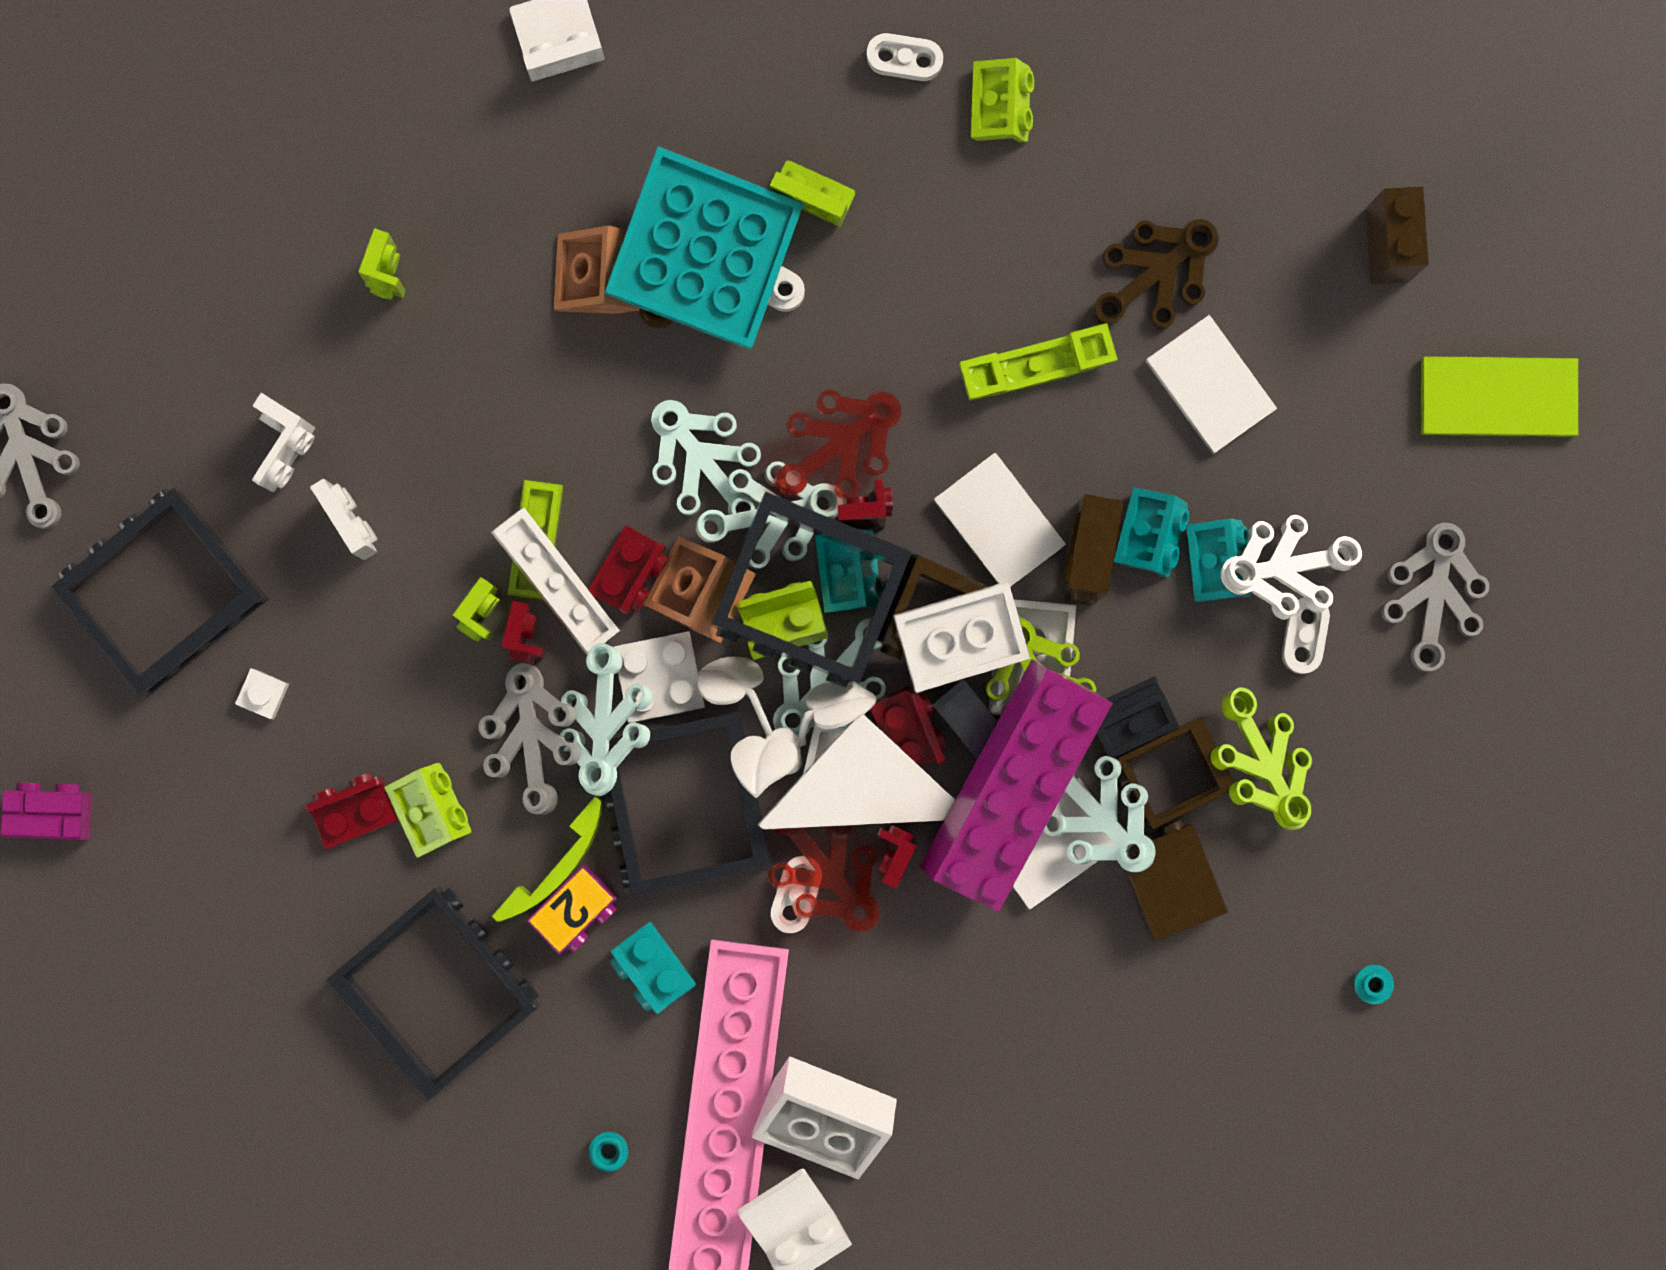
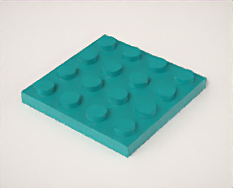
M658 146L604 295L751 350L803 203Z

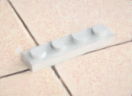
M524 507L491 532L586 655H588L589 650L594 645L605 643L620 631Z

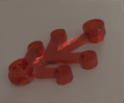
M828 389L823 391L816 401L817 408L821 413L831 415L839 411L862 417L851 425L812 420L807 414L797 412L787 420V431L793 437L799 438L809 435L829 438L831 440L800 464H787L777 471L774 484L777 491L784 496L792 497L802 492L807 485V477L841 452L839 477L833 486L834 493L840 499L853 497L859 489V483L855 478L859 438L870 429V454L864 460V470L870 476L877 477L888 469L889 460L885 455L887 431L898 423L901 416V406L897 398L888 392L881 391L873 393L866 400L841 397L835 390ZM824 396H831L835 400L834 408L829 409L824 406ZM878 404L887 406L889 410L888 416L882 417L878 415L876 411ZM799 418L804 421V431H796L793 428L792 422L794 419ZM876 457L881 460V470L876 471L871 468V458ZM793 472L798 476L799 482L797 485L792 486L787 483V473ZM847 480L851 483V493L846 494L841 491V481Z
M844 825V834H837L833 826H826V832L831 838L829 859L803 827L773 829L781 836H789L816 871L791 868L786 863H777L768 872L770 884L776 888H784L788 884L831 889L841 901L817 900L811 894H802L794 900L792 905L793 912L797 917L807 919L813 915L842 918L844 924L855 932H865L876 925L879 920L880 909L877 901L870 896L872 866L876 862V853L871 847L861 846L851 854V864L856 869L854 891L844 879L847 836L851 833L852 825ZM859 852H864L868 855V865H863L859 862ZM776 869H782L786 872L787 879L785 882H780L776 879ZM804 899L810 902V913H805L800 909L799 904L801 900ZM855 906H860L864 909V919L860 920L854 916L853 910Z

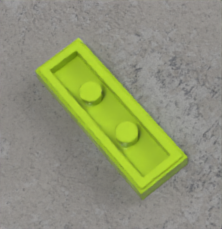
M524 480L520 509L523 507L526 509L555 547L564 486ZM512 560L508 595L543 600Z

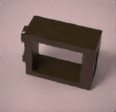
M1084 494L1077 502L1062 593L1069 594L1071 602L1093 605V602L1102 599L1108 594L1124 501Z
M911 554L876 641L882 644L879 651L901 660L904 652L900 639L895 637L897 627L893 615L906 611L919 577L960 595L984 589L986 585L923 556Z
M1202 717L1196 718L1115 758L1121 765V774L1117 778L1120 788L1123 790L1129 784L1140 785L1129 763L1188 735L1213 784L1212 787L1157 814H1154L1147 800L1144 805V823H1146L1148 829H1154L1229 792L1230 786L1235 783L1228 769L1219 770L1212 764L1211 753L1217 746ZM1134 789L1130 792L1135 801L1133 803H1136L1140 799V792L1138 789Z

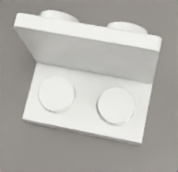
M532 0L510 8L523 52V59L532 82L605 60L587 0Z
M261 393L253 404V407L263 412L259 420L280 432L281 435L254 475L252 481L274 492L277 487L283 488L291 478L294 471L291 465L298 454L303 456L311 447L315 438L312 435L315 427Z
M804 1169L798 1170L737 1211L740 1219L766 1253L774 1270H814L852 1245L836 1214Z

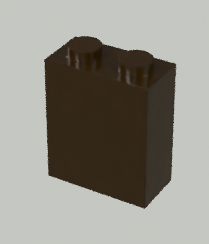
M1424 186L1383 189L1366 208L1370 283L1410 282L1429 265Z
M1181 820L1160 827L1161 835L1151 838L1155 847V858L1149 868L1142 872H1130L1123 868L1150 939L1153 941H1158L1229 913L1194 824L1183 826ZM1133 845L1129 849V856L1132 860L1136 859L1140 854V849L1137 845Z

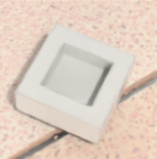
M251 668L235 704L274 720L289 684Z

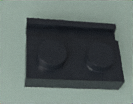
M1156 676L1106 698L1113 704L1098 729L1096 736L1105 755L1114 758L1180 727L1164 692L1158 684Z

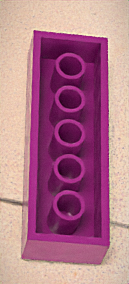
M1032 659L919 867L933 881L999 912L1113 703L1087 687Z

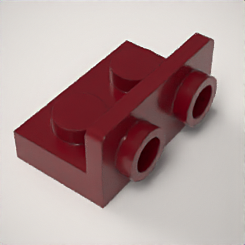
M875 478L874 502H868V497L866 496L846 498L845 504L837 506L838 521L856 529L885 528L886 517H892L893 511L891 487L884 488L883 478Z
M625 525L588 591L594 597L628 616L632 609L638 612L648 597L649 591L644 588L652 575L658 578L667 564L669 558L664 555L667 548L663 544L657 543Z
M512 601L501 647L510 651L509 658L534 664L535 657L544 659L545 651L542 648L525 645L524 640L525 638L532 640L537 617L531 614L532 608L528 604Z
M906 686L877 699L875 705L869 710L875 726L919 767L933 761L938 765L946 762L942 753L943 750L947 749L946 743L938 728L933 729L928 715L933 714V710L924 692L919 694V692H915L913 687Z
M369 772L349 780L350 788L336 793L334 787L312 795L314 802L305 805V809L313 817L325 850L399 821L384 788L387 786L384 777L372 778Z
M891 825L888 832L880 828L877 836L898 845L896 853L891 850L887 851L878 871L885 874L882 880L883 883L897 889L917 845L910 843L913 838L912 834Z

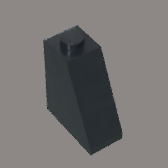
M962 679L931 707L933 712L971 757L977 761L997 724V720L965 680Z

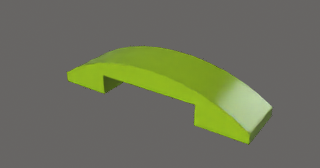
M1106 323L1072 332L1065 337L1000 354L996 352L959 362V367L968 399L975 400L1073 376L1111 364L1118 359L1108 324Z
M595 796L569 826L581 836L580 839L533 893H530L522 885L518 886L492 916L496 921L499 922L514 917L538 905L559 889L573 874L587 854L599 828L604 801L601 798Z

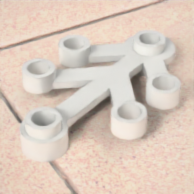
M1292 515L1281 526L1283 535L1270 560L1256 564L1262 548L1274 537L1272 526L1267 522L1259 521L1248 530L1247 539L1249 542L1242 555L1232 557L1223 564L1221 579L1229 591L1238 595L1252 592L1271 604L1274 615L1280 619L1285 620L1293 616L1299 609V602L1293 594H1282L1263 581V579L1275 578L1305 597L1306 604L1310 610L1320 613L1332 604L1333 595L1331 591L1324 586L1313 584L1297 573L1329 566L1340 571L1350 570L1360 561L1362 550L1356 540L1344 536L1332 543L1328 550L1290 557L1298 540L1308 531L1306 520L1302 516ZM1290 523L1298 527L1299 533L1291 529ZM1256 530L1263 532L1265 539L1258 537ZM1338 553L1344 556L1345 561L1339 557ZM1235 572L1241 574L1243 581L1237 578ZM1315 594L1322 597L1324 604L1316 600ZM1281 601L1289 605L1290 611L1285 610L1281 606Z

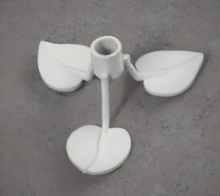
M744 657L720 658L704 666L699 671L698 676L699 692L707 701L717 705H728L738 702L746 694L753 704L766 734V739L758 736L746 737L733 747L730 757L736 777L755 798L775 781L785 775L793 774L801 768L800 747L806 745L805 736L809 723L813 718L815 724L823 729L844 726L870 710L877 702L876 696L872 692L849 683L846 689L827 681L823 682L808 693L806 704L810 710L805 712L799 734L796 735L788 728H778L772 732L755 691L752 690V688L761 684L764 679L761 668L754 661Z

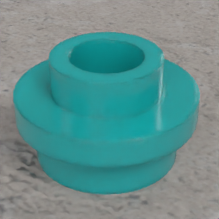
M1367 965L1356 974L1354 989L1358 997L1364 1002L1380 1004L1391 996L1394 989V980L1386 968L1379 965ZM1374 977L1379 978L1381 981V987L1376 992L1370 991L1368 987L1370 979Z
M610 1131L597 1135L589 1147V1157L592 1164L605 1172L621 1168L626 1162L629 1152L625 1139L618 1133ZM606 1144L613 1145L616 1148V1155L612 1158L605 1157L602 1154V1147Z

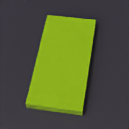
M1423 357L1421 358V435L1576 437L1579 435L1578 358Z

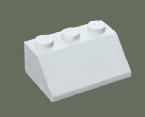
M789 1057L772 1082L753 1129L752 1138L859 1179L892 1136L897 1099L806 1062Z

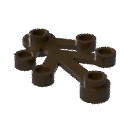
M1196 219L1187 223L1183 229L1156 226L1146 220L1139 222L1135 226L1132 235L1138 245L1147 246L1153 241L1178 244L1168 254L1129 250L1119 244L1108 246L1103 254V263L1109 269H1119L1123 265L1149 269L1117 294L1113 292L1102 294L1094 304L1095 318L1101 324L1114 325L1118 323L1125 314L1126 306L1159 281L1157 305L1152 311L1150 319L1156 328H1168L1175 319L1172 305L1176 269L1188 257V282L1181 289L1180 296L1187 305L1194 306L1199 304L1205 296V288L1202 285L1205 257L1215 251L1219 242L1218 231L1209 221ZM1141 227L1150 229L1152 233L1151 238L1142 239L1139 237L1138 229ZM1196 233L1202 234L1205 237V244L1202 246L1195 245L1192 241V235ZM1110 251H1118L1122 256V260L1118 263H1113L1109 260L1108 253ZM1188 287L1197 288L1200 294L1199 298L1190 299L1186 294V289ZM1105 304L1113 305L1116 310L1115 315L1112 317L1105 316L1102 312V306ZM1160 310L1166 311L1170 317L1169 321L1166 323L1159 322L1156 318V313Z

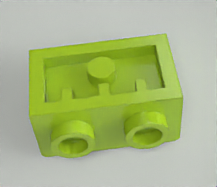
M1017 58L973 62L971 138L976 141L1013 138L1020 143L1028 142L1029 131L1033 126V114L1029 108L1030 93L1034 89V76L1028 65Z
M789 160L785 162L780 173L776 171L770 184V191L803 203L802 210L841 227L855 197L853 189Z
M374 228L358 273L366 283L365 286L370 288V293L387 300H392L393 295L403 298L406 290L400 280L393 277L400 259V254L396 253L397 246L389 233Z
M480 577L453 614L455 618L460 620L456 628L474 641L479 642L482 637L491 641L495 634L477 622L480 616L487 618L497 606L500 600L495 595L499 589Z
M811 581L791 583L783 589L766 594H754L745 600L737 602V608L743 624L797 646H804L828 639L819 599ZM748 642L753 660L765 657L752 651L754 644Z
M440 763L418 769L384 787L417 858L471 833L467 814L460 806L451 787L450 777L443 770Z

